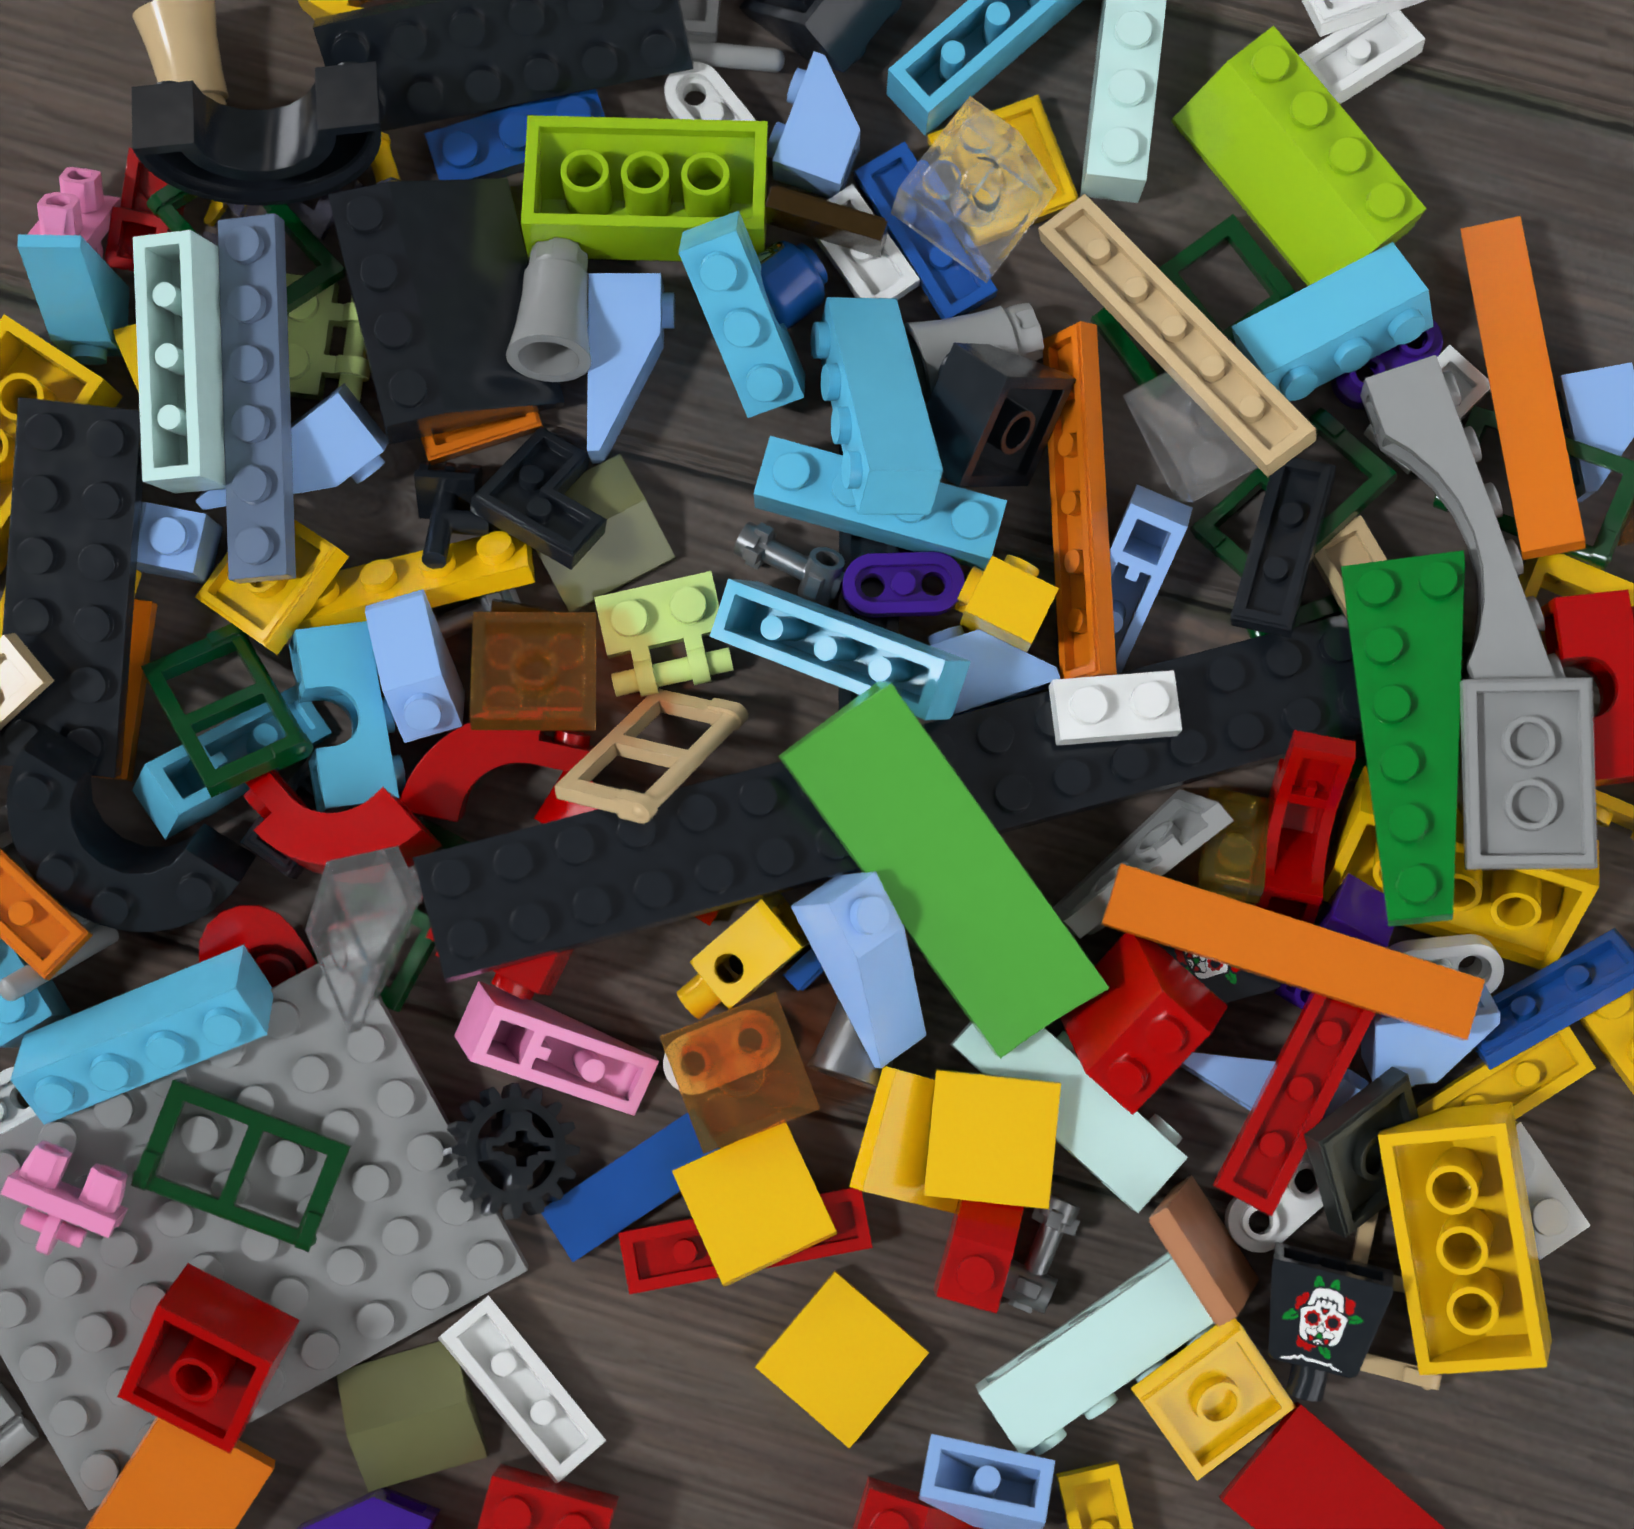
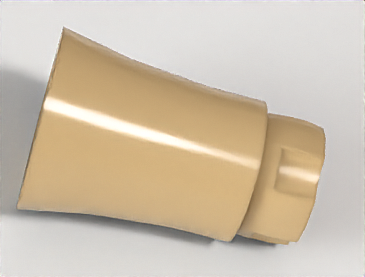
M154 0L139 7L133 13V19L146 46L157 82L193 80L204 95L220 104L227 105L226 100L229 95L222 70L217 38L215 0Z

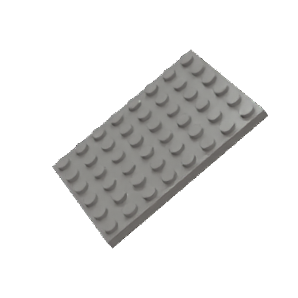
M352 945L272 987L273 1003L267 1035L44 1125L38 1116L35 1115L0 1134V1355L88 1511L101 1504L156 1416L117 1396L157 1304L187 1263L300 1320L274 1376L248 1423L528 1271L529 1265L500 1212L497 1211L496 1214L490 1216L481 1215L483 1199L479 1197L464 1203L460 1199L464 1189L468 1186L464 1179L459 1181L448 1180L447 1175L452 1170L458 1168L457 1159L443 1156V1149L457 1145L458 1138L447 1131L450 1122ZM174 1079L351 1145L316 1234L317 1242L311 1247L309 1253L295 1248L292 1244L148 1190L143 1191L130 1186L132 1173L138 1166ZM186 1102L157 1175L220 1198L249 1125ZM264 1131L235 1204L299 1227L327 1155ZM41 1141H48L72 1153V1157L61 1180L83 1190L91 1168L96 1163L107 1165L126 1173L128 1178L124 1197L120 1205L128 1209L119 1228L115 1227L109 1238L87 1230L86 1237L80 1248L58 1240L53 1251L47 1256L36 1251V1245L41 1233L20 1225L24 1212L30 1206L1 1195L7 1177L24 1164L37 1144Z

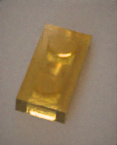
M1209 787L1206 798L1219 802L1234 821L1201 845L1198 888L1228 898L1259 903L1265 887L1269 798Z

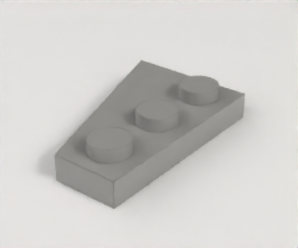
M1179 789L1053 907V910L1068 931L1079 939L1086 934H1094L1105 927L1101 925L1121 863L1162 876L1234 820L1219 802Z

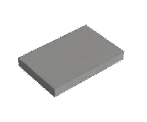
M1592 678L1463 679L1460 682L1464 869L1543 870L1598 868Z

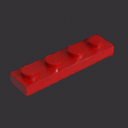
M1312 992L1310 993L1213 1186L1257 1210L1273 1216L1307 1149L1304 1134L1322 1120L1375 1015L1374 1012Z
M848 1187L819 1193L837 1235L766 1268L873 1248L862 1191ZM693 1218L634 1228L618 1233L629 1295L719 1278Z

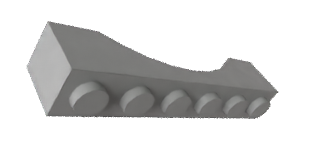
M1433 355L1365 378L1360 396L1380 451L1408 467L1435 492L1453 516L1468 547L1476 578L1477 618L1472 648L1462 672L1463 679L1565 678L1557 655L1555 653L1546 654L1539 632L1545 630L1541 608L1533 595L1525 597L1518 575L1524 573L1519 549L1512 538L1504 540L1497 518L1503 516L1498 492L1492 482L1483 483L1476 462L1482 460V453L1476 433L1471 426L1463 428L1455 406L1461 405V396L1453 373L1450 370L1442 372L1437 356Z

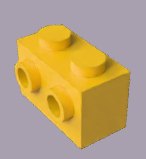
M1006 555L1004 561L991 556L984 571L973 566L957 598L959 601L954 609L963 613L959 626H962L965 633L980 629L1027 652L1059 588L1037 578L1040 572L1039 569L1021 558Z

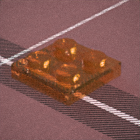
M473 612L470 697L471 730L596 731V612Z
M776 992L659 1036L703 1154L820 1109Z

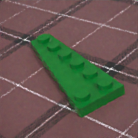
M1464 550L1341 566L1388 927L1453 920L1465 575Z

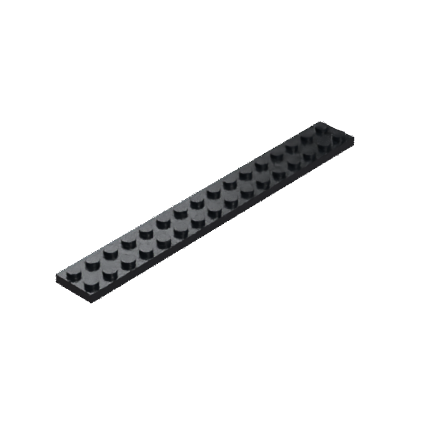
M1344 614L1294 627L1291 638L1267 634L1117 673V675L1174 670L1182 731L1177 736L1056 746L1049 691L960 714L950 719L922 724V727L999 834L1285 758L1294 730L1344 740L1363 737L1348 622ZM782 761L677 788L661 804L657 813L644 824L618 818L617 813L597 809L413 857L445 983L828 881L839 875L861 872L860 868Z

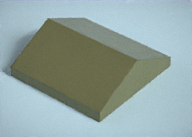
M621 454L585 471L564 494L606 518L605 534L572 570L537 551L570 614L595 602L594 597L610 594L676 559L651 508Z
M440 1340L356 1364L337 1375L346 1435L368 1492L489 1456L467 1373Z

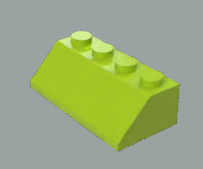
M1274 25L1228 60L1171 121L1307 286L1391 242H1397L1412 230L1427 209Z
M528 115L521 227L528 258H530L532 247L538 241H548L557 237L577 242L580 249L588 254V259L682 261L678 252L684 231L736 211L740 212L758 255L766 249L765 204L767 201L768 121Z

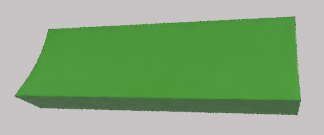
M878 681L778 756L863 873H877L904 926L905 932L990 1049L1000 1059L1053 1021L1109 989L892 683Z

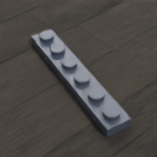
M275 213L218 220L228 576L230 581L238 584L296 579L284 220Z

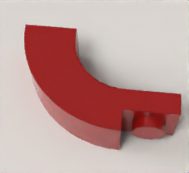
M516 709L487 714L463 724V726L456 728L438 741L414 768L407 780L400 800L413 813L459 822L465 816L468 799L473 787L486 772L510 763H529L569 772L595 746L589 745L590 735L573 730L555 728L554 737L544 735L548 711Z
M1294 730L1285 759H1279L1268 797L1256 854L1250 905L1314 924L1323 899L1325 863L1334 819L1356 759L1355 741Z
M275 769L245 782L250 789L243 797L265 819L254 831L265 842L291 860L315 873L327 877L344 880H367L385 877L413 866V857L432 853L442 845L414 813L384 787L369 800L353 809L338 813H321L311 810Z

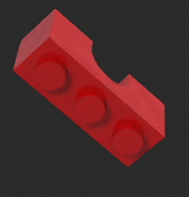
M1629 590L1553 598L1541 607L1545 622V630L1541 632L1546 654L1555 653L1560 660L1562 668L1573 667L1589 674L1597 684L1600 693L1599 708L1593 717L1595 786L1634 782V606H1631Z

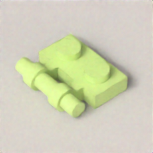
M286 273V286L300 279L303 275ZM337 282L289 313L290 397L322 401L325 379L332 378L339 379L338 388L345 383L360 402L363 382H367L370 379L371 371L368 359H366V350L353 298L351 297V303H337L339 291ZM333 326L347 328L343 355H329Z
M712 571L594 597L608 658L631 654L634 669L611 673L616 697L640 692L641 697L658 694V687L693 680L694 685L712 682L711 675L734 670L729 647L705 652L702 638L710 636L719 609ZM680 642L685 643L687 657L653 664L650 649Z

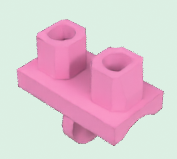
M68 167L59 176L61 193L44 194L37 203L39 220L27 235H81L103 259L101 240L109 231L112 206L120 207V197L103 195L100 171Z
M41 1141L35 1146L24 1164L7 1177L1 1191V1195L30 1206L24 1212L20 1225L41 1233L36 1245V1251L48 1256L53 1251L58 1240L80 1248L86 1237L87 1230L109 1238L115 1227L119 1228L128 1209L120 1205L124 1197L128 1175L107 1165L96 1163L91 1168L82 1190L61 1181L72 1153L48 1141Z

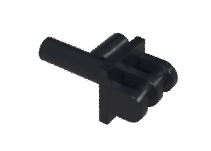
M421 461L419 470H415L414 481L419 519H430L422 555V562L425 566L437 569L446 565L452 534L484 536L491 532V523L470 512L471 498L482 487L483 474L481 465H472L471 470H457L456 463H446L445 469L432 468L431 462Z

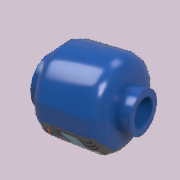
M782 240L773 243L765 251L757 255L762 266L761 277L765 292L779 324L784 323L786 328L790 329L821 306L825 297L824 284L827 283L828 276L818 256L807 245L803 243L794 245Z

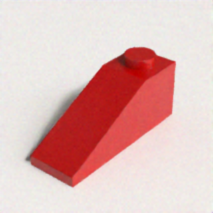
M959 1200L933 1289L937 1297L997 1314L1012 1261L1024 1206Z

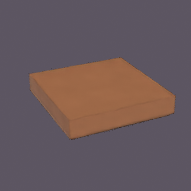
M1191 1175L1172 1187L1149 1217V1223L1214 1324L1220 1327L1238 1317L1259 1278Z

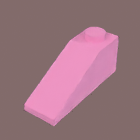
M480 981L476 985L454 1035L468 1059L472 1062L633 1116L637 1112L659 1063L656 1057L534 1000L530 1001L526 998L524 1000L500 988Z

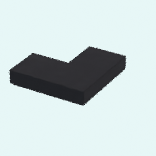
M541 426L471 498L470 512L570 570L576 566L605 534L607 523L606 518L564 495L588 469L589 454Z

